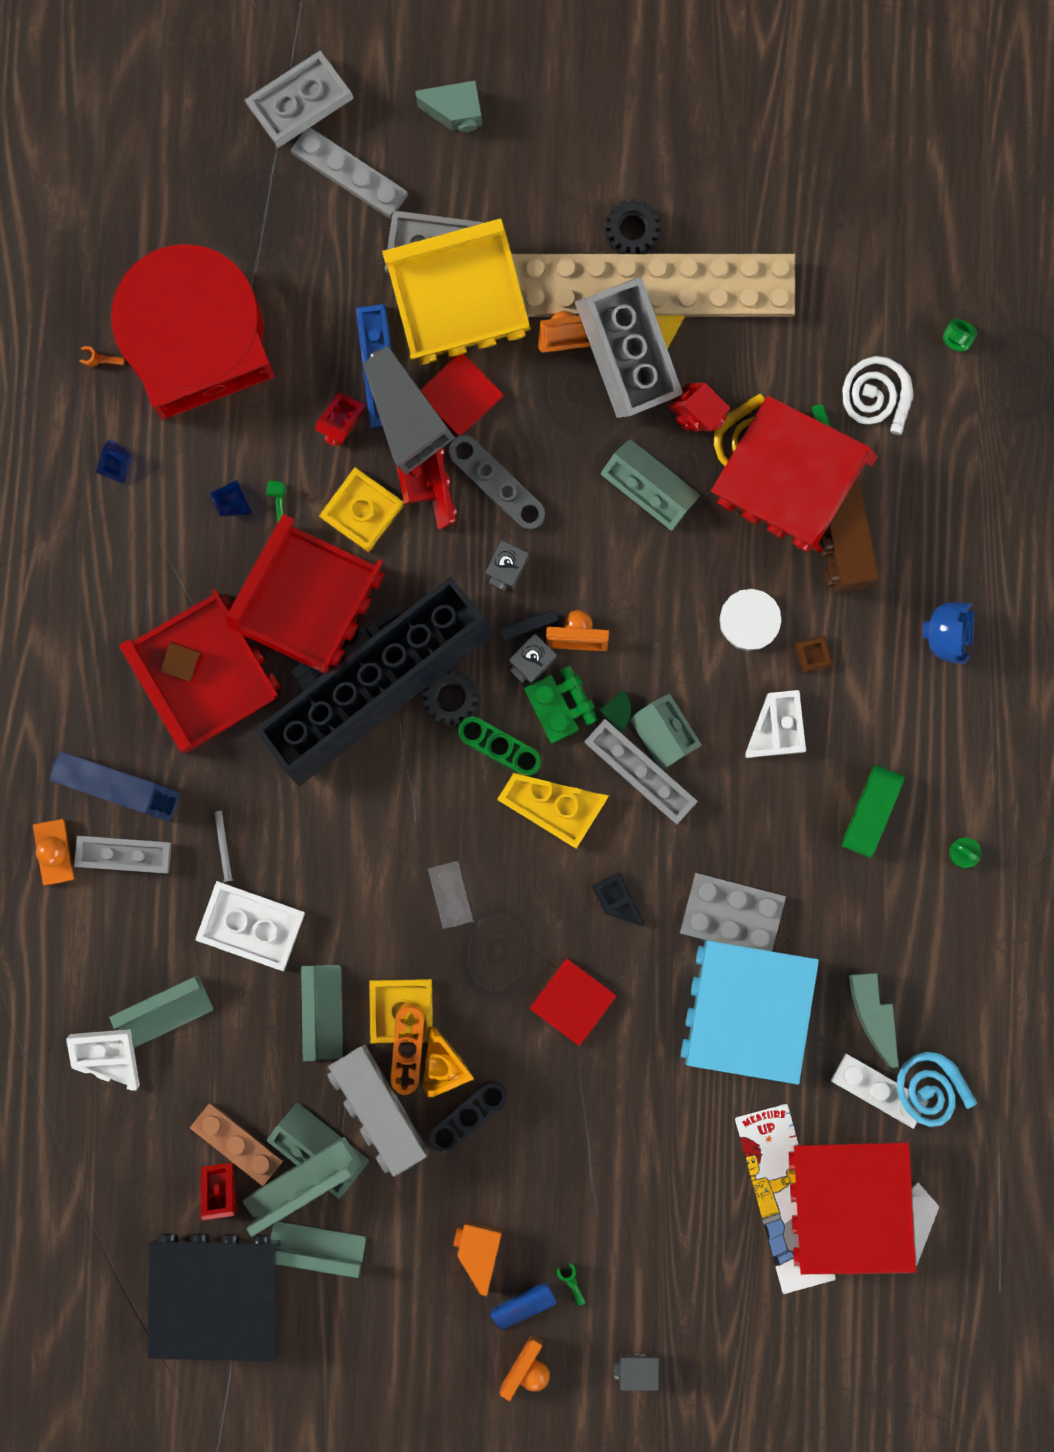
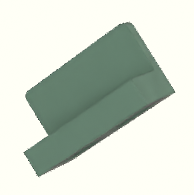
M670 693L650 703L630 717L631 724L658 767L662 770L702 746Z

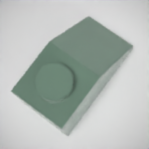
M475 81L415 91L418 108L450 130L471 132L478 126H482Z

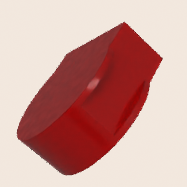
M179 244L167 246L141 258L124 275L117 287L112 303L111 324L114 338L126 361L143 381L152 408L161 420L275 378L263 346L264 323L260 306L243 272L223 254L198 245Z

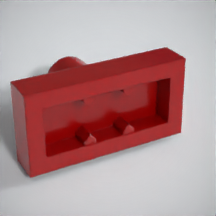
M338 393L317 420L315 431L326 435L325 441L332 446L342 445L363 416L366 404Z

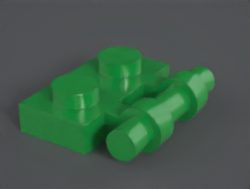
M571 665L560 670L565 682L556 685L552 675L524 688L551 744L579 731L574 719L583 716L587 726L598 721L593 711L595 706L592 700L588 701L581 687L583 682L579 675H575ZM569 691L577 704V707L571 710L568 709L562 697V694Z

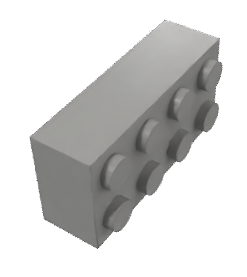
M642 277L626 281L575 301L617 418L634 415L683 395Z
M366 1044L328 1066L331 1070L327 1074L330 1082L336 1091L342 1089L347 1099L343 1103L352 1118L358 1116L363 1125L360 1132L369 1146L374 1143L379 1152L376 1159L385 1173L390 1171L394 1177L427 1157L429 1153L428 1148Z

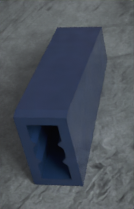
M59 751L58 757L51 766L50 781L169 822L172 821L181 796L180 792Z

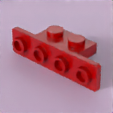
M443 448L407 475L397 466L404 504L432 501L438 530L446 529L454 524L456 517V507L451 502L449 492L450 478L447 472H445L443 463Z

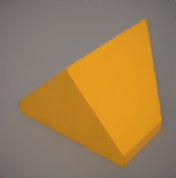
M429 1027L422 1088L427 1097H434L474 1078L463 1059L436 1027Z

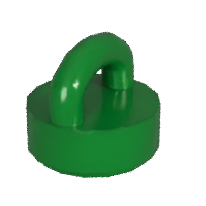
M952 319L946 327L943 340L952 350L964 352L971 347L978 332L969 322L962 319Z
M963 837L951 844L949 857L955 866L970 868L980 861L981 848L974 839Z

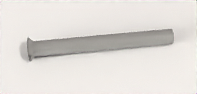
M215 811L214 815L225 879L223 882L235 881L232 879L222 811Z

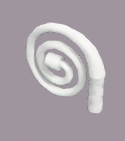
M874 356L860 361L851 368L842 389L843 405L848 415L858 423L870 425L883 421L891 414L896 404L897 393L894 383L880 372H867L858 377L852 390L854 404L862 412L871 413L880 409L884 401V395L880 390H877L876 386L865 383L862 395L870 398L877 397V402L874 405L867 406L860 401V387L868 379H878L884 382L888 387L890 399L886 409L880 415L871 418L860 416L851 406L849 397L852 380L858 371L867 365L875 363L887 365L898 374L902 386L898 409L896 410L890 432L902 435L908 410L910 409L911 401H913V387L909 374L902 365L890 358Z

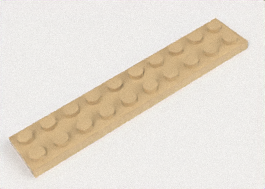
M511 254L528 317H552L555 313L563 310L569 311L575 316H580L575 301L642 277L655 316L794 317L795 254Z

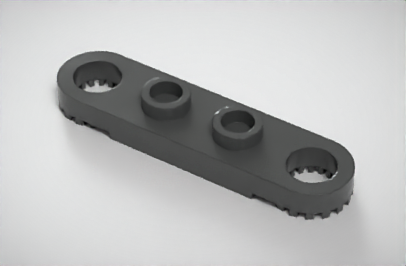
M462 435L456 437L450 443L449 456L452 462L520 528L532 531L542 525L545 519L543 505L475 439ZM469 444L473 449L472 456L468 459L458 458L455 454L458 445ZM531 506L537 509L539 516L536 521L527 523L521 518V511Z

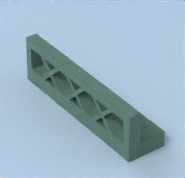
M341 1138L244 1198L242 1202L254 1218L253 1222L247 1227L251 1237L354 1174L362 1162L346 1138Z

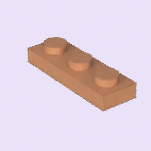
M211 1102L190 1127L191 1130L262 1186L268 1182L284 1161Z

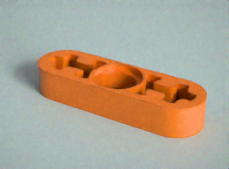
M415 1003L402 1005L397 1011L395 1021L391 1086L397 1093L402 1095L413 1093L418 1087L420 1078L425 1015L423 1009ZM407 1012H413L414 1018L419 1019L414 1020L412 1033H406L407 1021L406 1019H401V1017L407 1016ZM410 1041L415 1044L417 1051L412 1056H404L399 1051V1045L402 1042ZM403 1064L409 1065L408 1076L414 1079L409 1080L408 1085H402V1080L397 1079L402 1076Z

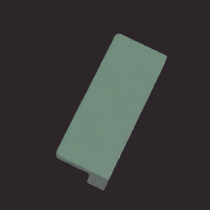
M630 439L613 454L601 472L604 478L671 531L700 497L697 491Z
M301 966L303 1061L341 1059L343 1057L341 966Z
M196 976L110 1016L109 1019L114 1029L131 1030L133 1048H136L213 1011V1006L200 977Z
M296 1103L266 1141L293 1163L299 1165L342 1137L301 1104ZM353 1146L351 1147L362 1164L350 1178L328 1190L339 1200L369 1163V1159Z
M277 1221L273 1224L271 1240H281V1245L276 1248V1264L354 1278L359 1277L366 1243L364 1235Z

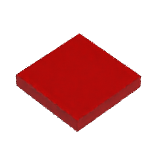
M465 354L456 356L421 389L443 422L457 436L464 435L504 397L503 393Z
M566 958L529 1009L580 1046L616 995Z

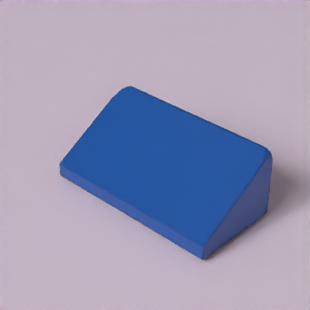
M544 1282L493 1307L491 1317L499 1329L505 1330L557 1303L548 1282Z

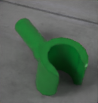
M269 480L266 495L276 498L278 523L282 514H284L283 499L286 487L282 482Z
M569 1263L573 1271L569 1278H564L558 1267V1277L562 1281L567 1282L578 1305L585 1304V1299L575 1279L576 1267Z

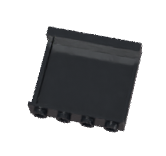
M177 1233L159 1234V1238L149 1242L148 1359L274 1361L280 1356V1343H276V1248L281 1245V1240H271V1235L266 1234L254 1235L252 1240H240L239 1234H223L221 1239H209V1234H191L190 1239H178Z

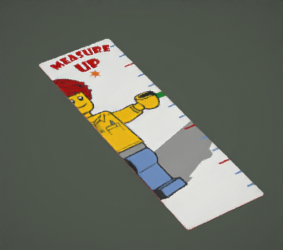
M784 1104L736 1117V1125L783 1294L835 1280V1274L800 1275V1266L794 1267L793 1248L799 1247L798 1234L792 1233V1215H797V1202H791L790 1183L796 1182L795 1170H789L788 1155L789 1151H794V1145L798 1144L788 1105Z

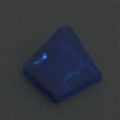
M109 440L102 446L95 473L124 484L132 455L116 442Z
M237 480L210 493L220 516L248 515L253 513Z

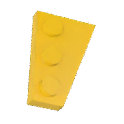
M513 773L497 800L577 849L609 796Z

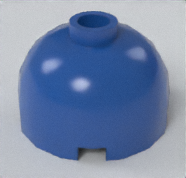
M945 603L932 613L930 621L924 622L923 639H928L930 650L942 661L959 664L967 663L970 653H964L965 647L972 645L974 635V611H969L972 603Z

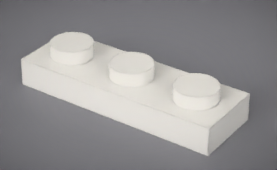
M848 1054L844 1055L830 1081L914 1129L917 1121L904 1109L897 1092V1083ZM904 1087L906 1097L911 1107L921 1116L922 1113L918 1111L910 1101L908 1089ZM926 1100L925 1102H921V1101H920V1103H921L922 1105H924L925 1107L927 1106V1104H928V1102H929V1101H927V1100Z

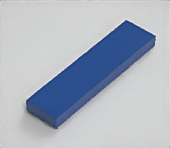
M386 304L356 307L363 364L376 350L388 346L392 351ZM363 367L371 429L380 428L383 426Z

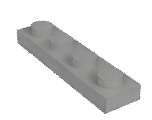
M311 127L303 131L291 148V153L389 219H392L393 211H397L408 196L406 190Z
M606 719L585 740L584 743L676 825L698 802Z

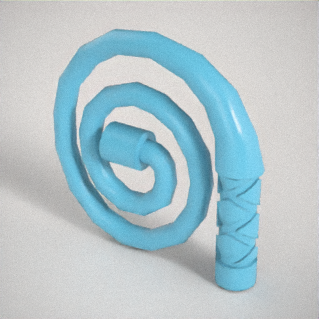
M923 1052L913 1055L901 1067L897 1079V1092L904 1109L915 1121L929 1127L942 1126L951 1118L955 1109V1093L948 1079L937 1071L924 1070L916 1073L910 1081L908 1094L911 1103L924 1115H935L942 1110L945 1098L939 1087L926 1085L916 1092V1085L921 1079L933 1077L945 1087L948 1094V1107L942 1117L934 1120L924 1118L913 1110L906 1097L904 1084L909 1068L917 1062L928 1060L936 1062L942 1067L955 1086L957 1093L961 1096L966 1109L978 1103L959 1071L960 1069L951 1060L940 1053ZM934 1093L937 1095V1105L933 1108H927L920 1103V1101L925 1102L933 1097Z

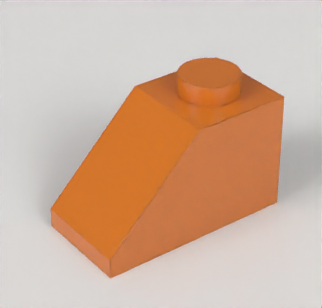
M465 1221L464 1229L457 1227L453 1246L459 1247L457 1256L480 1295L487 1296L502 1229Z

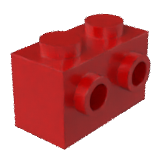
M686 383L681 388L683 395L673 398L666 405L677 416L675 421L686 431L697 432L711 431L712 429L715 431L720 428L727 419L725 414L731 409L706 383Z

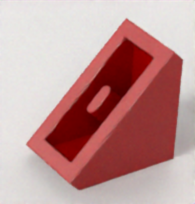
M225 1163L201 1167V1219L208 1220L234 1216L239 1211L233 1164Z

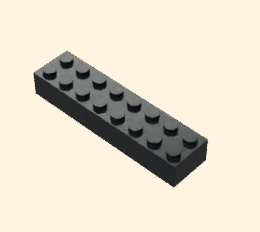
M450 576L341 661L337 667L332 668L267 719L255 731L286 774L300 787L485 642L495 632L477 607Z

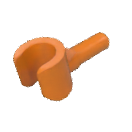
M90 346L81 348L85 353H92L90 360H80L87 367L94 368L99 363L124 365L125 358L99 354Z

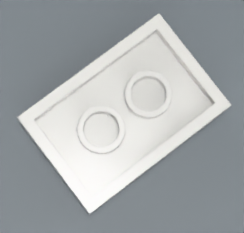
M216 881L195 940L285 971L305 912Z

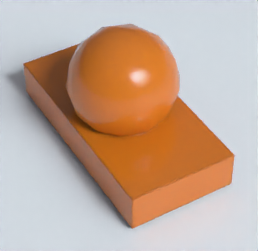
M563 310L555 313L549 320L540 321L538 348L542 353L591 346L580 316H575L573 313Z
M574 610L564 618L563 628L547 627L546 645L550 649L606 652L609 630L593 629L591 617L585 611Z
M65 819L33 824L36 856L40 865L43 886L76 880Z
M534 1335L530 1336L502 1383L499 1393L506 1400H511L520 1383L526 1390L531 1392L540 1391L547 1386L550 1379L548 1367L543 1362L534 1360L542 1347L541 1339Z

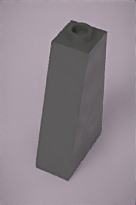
M386 346L373 352L368 360L363 363V367L393 460L402 472L407 475L455 439V437L391 349Z

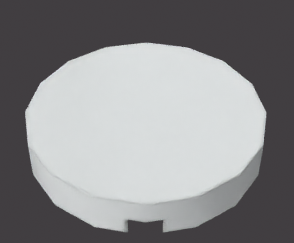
M756 589L740 590L730 596L723 605L719 618L720 628L724 637L736 648L746 651L759 650L770 644L779 633L781 625L780 609L775 600L763 591Z

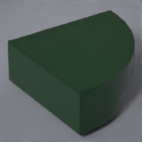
M624 690L600 710L620 733L626 728L631 714L630 701Z

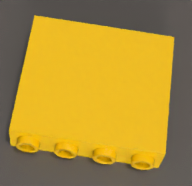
M501 218L382 251L385 263L389 269L411 353L410 359L413 362L419 361L420 365L437 361V355L448 353L449 357L458 356L467 352L466 347L477 344L479 349L496 345V339L507 337L508 341L517 340L526 336L525 331L531 330Z

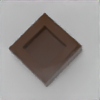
M825 636L794 644L802 674L833 666Z
M171 641L161 672L191 681L201 651Z

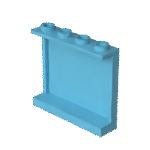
M705 941L704 946H698L696 964L701 965L699 977H693L691 995L696 996L694 1008H688L686 1026L691 1027L689 1039H683L681 1057L686 1058L685 1064L687 1066L799 1085L819 960L713 941Z

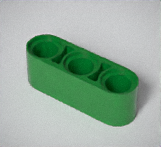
M468 717L460 723L459 736L462 742L470 748L519 775L531 777L539 771L541 760L535 749L479 718ZM470 724H476L482 729L481 736L476 740H469L464 735L465 728ZM497 739H503L509 745L508 751L503 755H496L491 750L492 743ZM524 754H530L535 758L536 764L531 770H523L518 765L519 758Z
M878 764L874 765L842 840V847L867 858L872 857L903 785L904 775Z

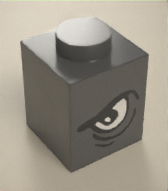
M501 540L485 572V577L490 580L488 584L505 592L506 588L513 591L527 564L529 553Z
M534 634L509 659V664L512 666L509 671L521 683L526 680L532 685L557 660V655Z
M619 1352V1361L613 1362V1381H619L620 1390L659 1391L658 1354Z

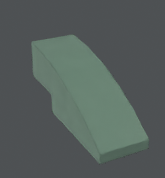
M877 973L848 975L853 1003L866 1036L887 1066L892 1068L898 1067L893 1004H880Z

